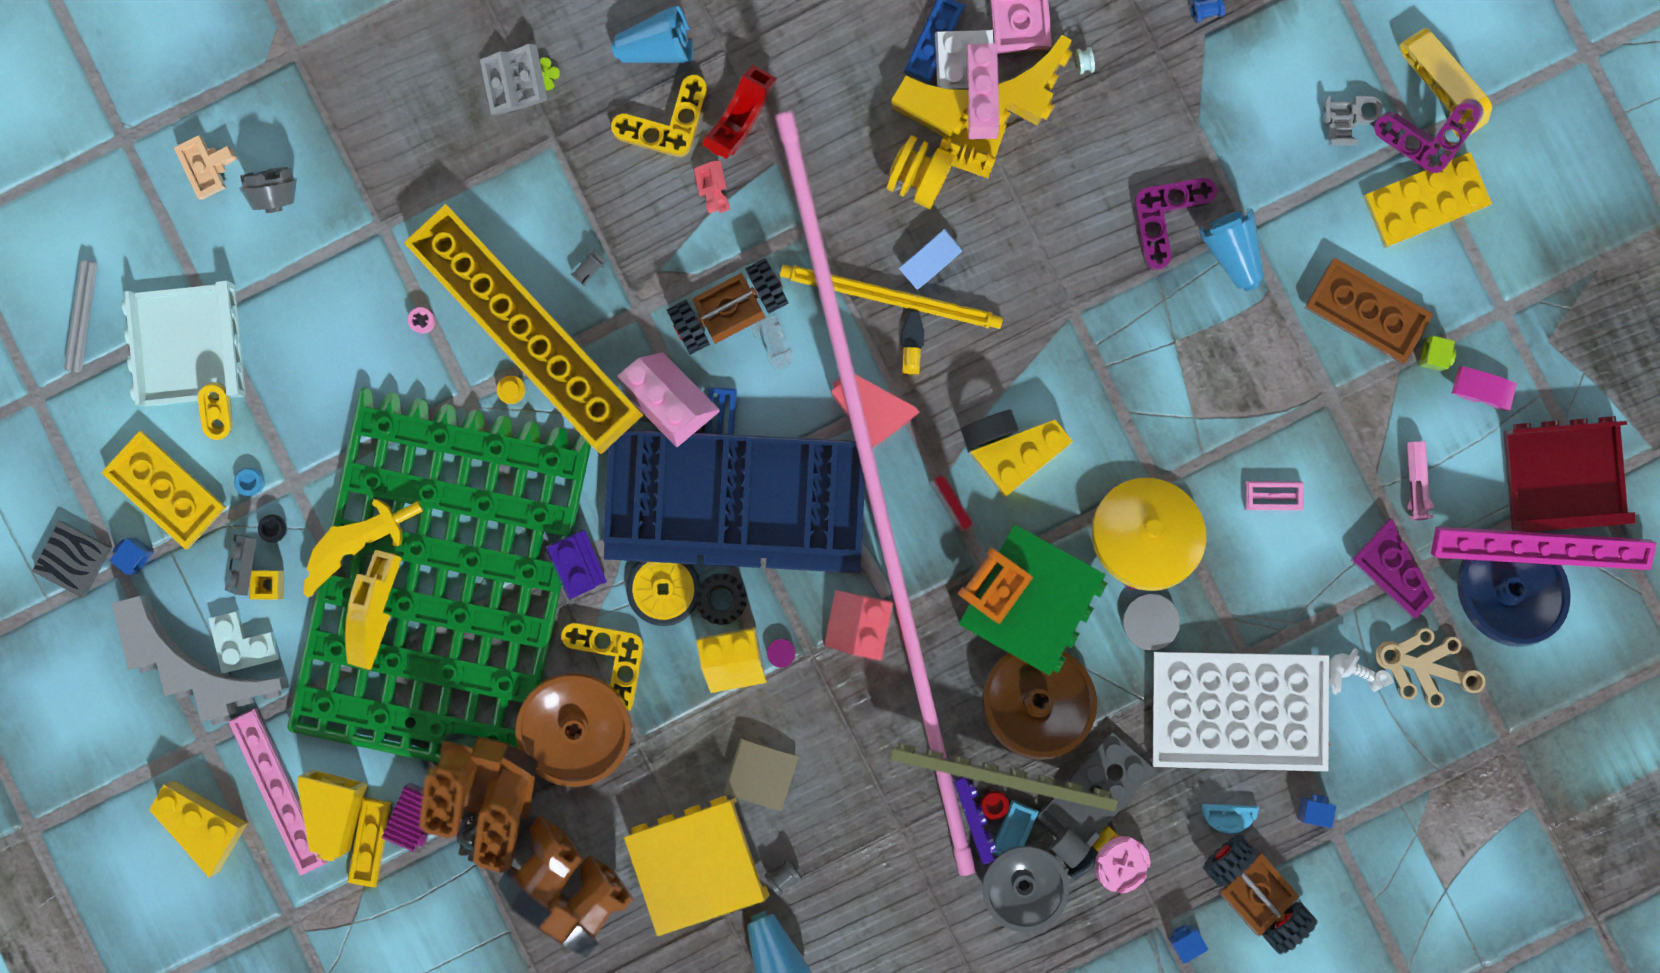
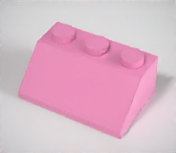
M663 352L638 358L617 375L621 391L676 447L681 445L720 412L719 408Z

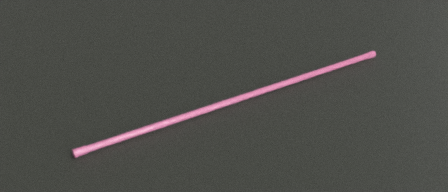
M793 112L776 115L780 137L784 144L929 746L932 750L943 752V757L947 758L798 142L799 135ZM936 771L959 875L973 874L976 870L971 849L967 843L952 776L949 773Z

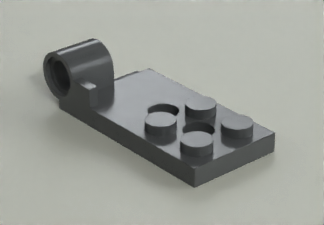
M1112 731L1067 781L1082 784L1083 790L1087 791L1094 785L1111 791L1110 796L1118 800L1116 812L1052 797L1037 815V818L1057 835L1050 849L1071 868H1074L1083 860L1090 847L1100 837L1099 833L1155 771L1154 768ZM1112 764H1118L1122 768L1121 776L1115 780L1109 779L1106 773L1107 768Z

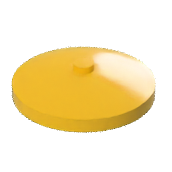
M1136 478L1125 481L1113 488L1100 502L1092 521V542L1101 564L1114 578L1140 590H1163L1179 584L1196 569L1206 547V527L1202 514L1195 502L1182 489L1167 481L1156 478Z

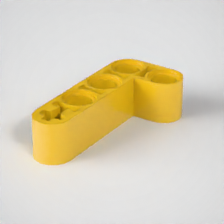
M1423 28L1399 44L1400 51L1405 60L1450 111V115L1463 100L1475 99L1482 104L1483 116L1471 134L1489 122L1492 111L1489 98L1429 29ZM1471 108L1465 111V115L1459 121L1462 125L1472 116L1473 110ZM1453 130L1455 135L1460 138L1459 133Z

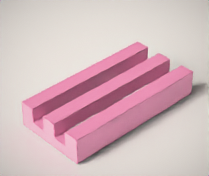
M1245 482V510H1304V482ZM1253 487L1297 488V493H1253ZM1253 499H1297V504H1253Z

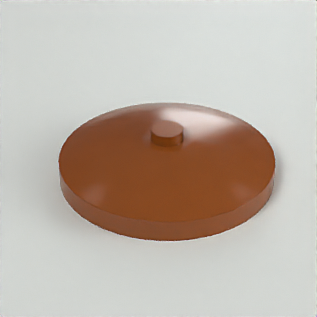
M582 673L560 674L546 679L537 685L521 705L515 729L518 749L538 761L536 774L551 783L567 787H581L594 784L614 772L628 751L632 731L628 708L618 692L605 681Z

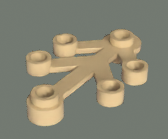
M1428 628L1418 629L1415 632V636L1399 644L1393 641H1385L1376 648V662L1382 668L1391 670L1399 685L1398 694L1403 699H1414L1418 691L1417 687L1409 682L1402 665L1413 669L1426 694L1425 703L1432 708L1442 707L1445 698L1442 693L1438 692L1429 674L1459 683L1461 688L1469 693H1478L1485 687V677L1479 671L1466 670L1465 672H1460L1433 663L1448 654H1456L1461 650V641L1456 637H1446L1441 645L1418 657L1409 656L1406 653L1420 645H1430L1434 641V633ZM1424 631L1429 635L1428 640L1425 642L1420 639V635ZM1454 640L1456 647L1450 651L1447 646L1448 642ZM1387 650H1391L1393 652V658L1391 660H1386L1385 658V652ZM1469 676L1474 678L1472 686H1468L1466 683V679ZM1406 686H1410L1412 689L1409 696H1405L1403 692ZM1434 694H1437L1439 697V701L1437 704L1433 705L1431 703V697Z

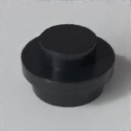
M275 514L263 517L258 524L259 536L269 543L281 541L287 533L285 520Z

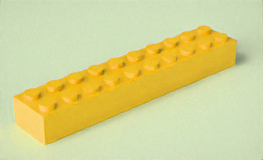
M447 204L439 209L404 242L412 253L600 454L608 449L643 416L637 407Z

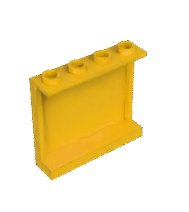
M725 795L711 800V806L701 809L699 804L683 810L685 814L683 816L675 818L674 814H669L658 818L657 825L648 827L647 822L631 828V834L624 837L657 937L763 902L770 896L767 886L761 885L734 803L737 802L736 798L727 800Z

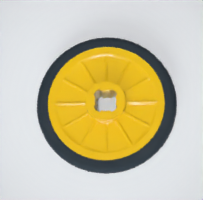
M638 561L628 576L626 586L627 598L633 611L642 620L657 626L674 625L685 620L695 610L697 606L695 597L696 591L700 586V579L692 564ZM667 583L669 585V593L660 595L658 593V585Z

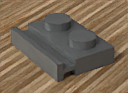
M233 534L225 591L236 595L248 596L257 539Z

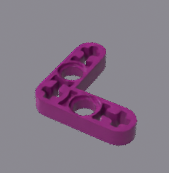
M1475 99L1463 100L1455 108L1435 138L1395 112L1384 113L1376 121L1374 131L1380 139L1427 171L1438 173L1446 168L1483 116V107ZM1471 108L1473 110L1472 116L1462 125L1459 121L1465 115V111ZM1388 121L1393 123L1390 131L1385 129ZM1402 129H1404L1405 132L1401 135V137L1399 139L1396 138L1399 132ZM1453 129L1457 131L1460 136L1459 142H1449L1445 137L1446 130ZM1409 135L1417 137L1420 142L1419 148L1412 149L1408 147L1406 137ZM1441 147L1446 149L1440 157V161L1434 163L1432 161L1433 156Z
M1199 178L1142 189L1136 195L1134 207L1143 258L1148 268L1161 270L1171 260V249L1164 212L1209 204L1217 195V186L1211 179ZM1201 185H1204L1205 189H1210L1206 199H1203V196L1198 194L1191 197L1193 202H1189V191L1186 186H1190V192L1199 190ZM1178 189L1182 192L1183 200L1181 203L1173 204L1169 201L1168 193L1170 190ZM1158 191H1162V202L1165 207H1161V201L1152 203L1150 209H1147L1146 204H1141L1140 201L1144 199L1145 194H1148V197L1153 199L1160 196ZM1150 221L1156 222L1160 226V233L1156 237L1148 236L1145 232V225ZM1162 239L1163 244H1158L1157 248L1159 254H1164L1165 258L1160 261V264H1157L1156 260H1151L1150 258L1155 253L1154 245L1148 247L1147 242L1154 243Z

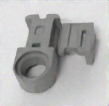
M1331 96L1323 101V109H1325L1323 122L1328 124L1332 120V124H1329V146H1355L1358 143V139L1352 137V128H1355V125L1372 124L1378 120L1383 113L1381 101L1373 96H1356L1352 99V102H1331ZM1364 103H1370L1375 107L1376 114L1373 118H1367L1362 114L1361 107Z

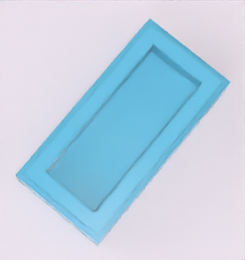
M1011 799L1008 812L1004 816L994 840L996 852L992 854L998 856L1010 848L1025 846L1039 811Z

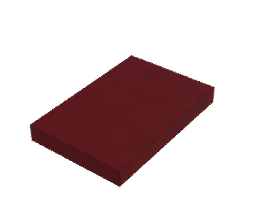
M941 475L930 481L931 487L958 531H964L971 527L973 522L945 476Z

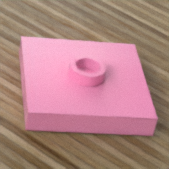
M990 0L994 44H997V54L1052 49L1048 0Z

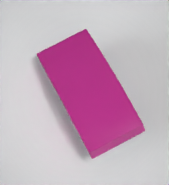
M1458 366L1452 394L1471 402H1482L1502 411H1510L1517 383L1490 373Z

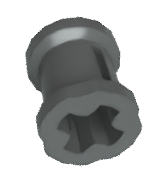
M789 858L784 860L785 864L774 872H767L765 874V878L778 896L783 893L782 890L794 881L797 880L799 882L803 879Z

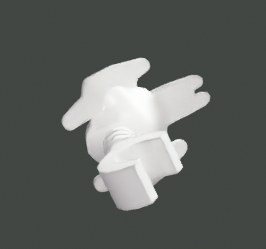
M1353 649L1350 655L1343 653L1334 655L1329 661V684L1332 693L1335 695L1337 692H1341L1342 678L1348 677L1351 674L1367 680L1374 692L1383 688V686L1386 687L1392 684L1393 679L1384 670L1374 672L1367 667L1357 664L1360 658L1358 656V649Z

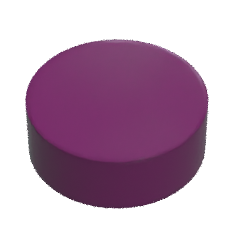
M786 639L773 641L767 650L769 662L779 668L789 666L794 661L796 655L794 645Z

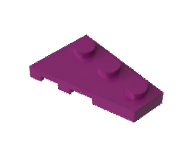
M1388 519L1353 556L1351 561L1409 616L1416 619L1435 597L1420 569L1416 567L1410 556L1407 545L1398 534L1395 523L1392 519Z

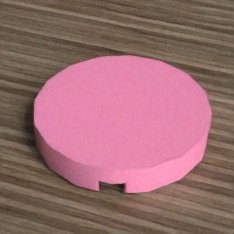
M1119 836L1111 839L1101 847L1096 856L1094 866L1096 878L1106 889L1113 892L1127 893L1135 890L1147 877L1145 873L1147 868H1150L1151 863L1149 852L1141 842L1130 836Z

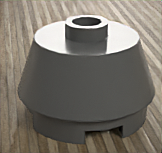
M292 168L267 169L268 171L250 172L240 175L242 186L239 189L252 210L265 209V213L282 211V206L294 203L297 178L293 177Z

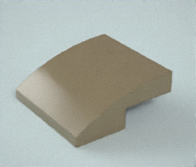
M740 738L723 793L744 801L782 811L799 756Z

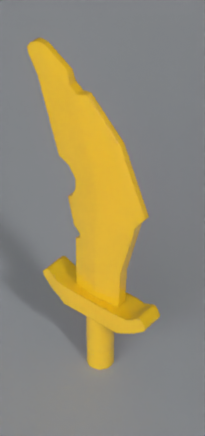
M376 499L373 500L372 505L377 507L379 515L363 522L340 527L332 526L312 550L307 565L309 576L304 579V595L306 597L313 596L315 591L341 567L343 556L347 554L356 555L365 547L366 543L370 544L391 534L393 546H400L402 543V529L399 523L423 512L420 502L417 501L393 513L389 505Z

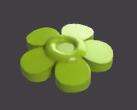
M544 57L540 59L545 90L549 91L555 86L550 78L558 79L560 77V70L557 67L550 68L551 60Z

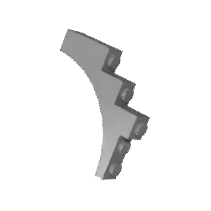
M149 595L137 596L112 603L128 670L139 668V672L143 673L158 668L165 696L175 694V698L179 699L194 693L201 722L211 720L212 725L229 721L228 715L237 713L235 702L237 707L254 703L253 697L263 695L266 700L281 696V690L289 688L287 676L267 680L241 679L220 674L201 665L183 652L169 637L156 616Z

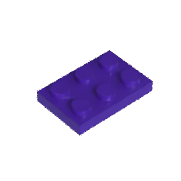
M951 774L979 857L983 864L994 861L992 853L996 852V847L989 830L985 832L982 825L987 824L980 803L974 804L973 797L978 796L971 778Z

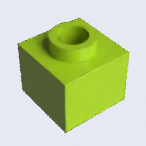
M1437 336L1425 338L1418 366L1438 371L1449 369V366L1453 365L1456 358L1455 341Z

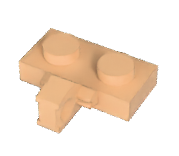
M199 135L174 147L198 199L204 200L227 188L221 174L226 171L225 165L238 159L233 148L231 149L226 146L218 151L214 147L208 149L203 137Z

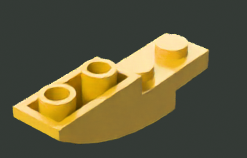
M375 550L366 576L356 575L346 617L345 644L348 664L368 670L372 668L390 615L383 613L402 560L399 556Z

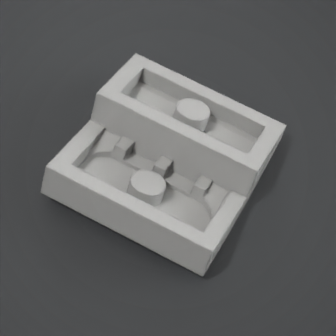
M527 44L510 52L500 51L480 59L491 115L522 109L548 100L537 45Z

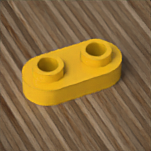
M210 382L198 393L201 427L203 433L208 438L221 440L233 428L230 397L226 396V387L224 385ZM211 392H216L219 395V400L213 399ZM214 420L222 421L223 427L216 426Z

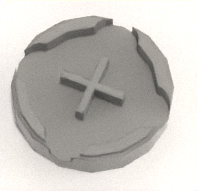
M1144 594L1136 597L1127 605L1123 613L1122 627L1126 636L1132 644L1144 650L1155 651L1165 648L1175 639L1179 631L1180 618L1177 608L1169 599L1158 594Z

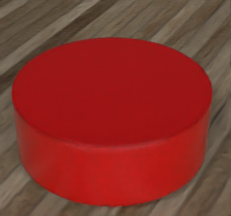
M990 790L981 797L980 806L987 818L997 820L1007 814L1009 802L1002 792Z

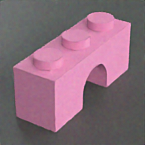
M968 44L966 56L968 139H996L999 131L997 44Z

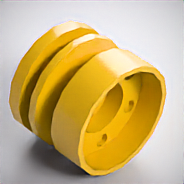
M911 135L908 141L900 148L891 166L886 189L894 192L900 181L904 184L899 195L904 197L909 189L913 187L916 189L913 202L931 210L956 155L938 148L932 157L929 158L926 156L928 142H923L919 152L914 151L918 138Z

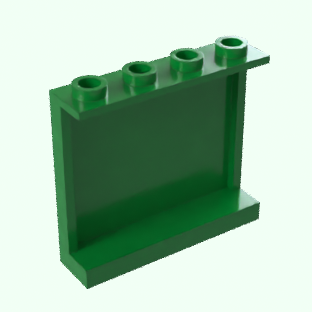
M1014 524L999 553L1030 574L1033 579L1000 624L970 604L959 625L1050 676L1053 671L1056 673L1060 671L1066 660L1062 656L1067 646L1072 648L1080 633L1075 630L1080 621L1086 623L1094 609L1090 606L1094 596L1100 598L1108 584L1104 581L1106 574ZM999 563L995 565L977 590L975 596L981 600L1004 568Z

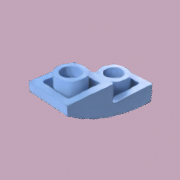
M944 228L927 242L922 249L903 263L899 269L918 290L957 257L963 249Z

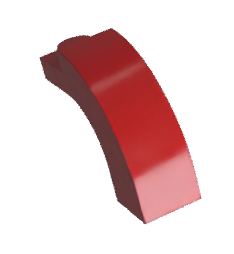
M752 65L742 76L729 106L718 123L705 136L702 145L710 149L715 155L722 156L725 159H728L730 155L734 156L763 110L777 78Z

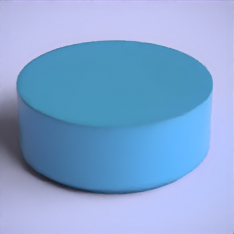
M244 468L236 474L234 486L244 496H255L264 489L265 478L255 468Z

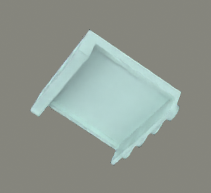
M220 281L216 282V285L139 293L124 291L125 299L122 300V310L124 315L127 316L128 327L125 328V339L127 344L130 345V356H128L127 364L133 376L130 394L132 400L135 401V405L148 407L198 401L199 391L210 382L224 385L226 387V396L230 398L246 396L236 287L234 283ZM211 392L213 399H219V395L216 392Z

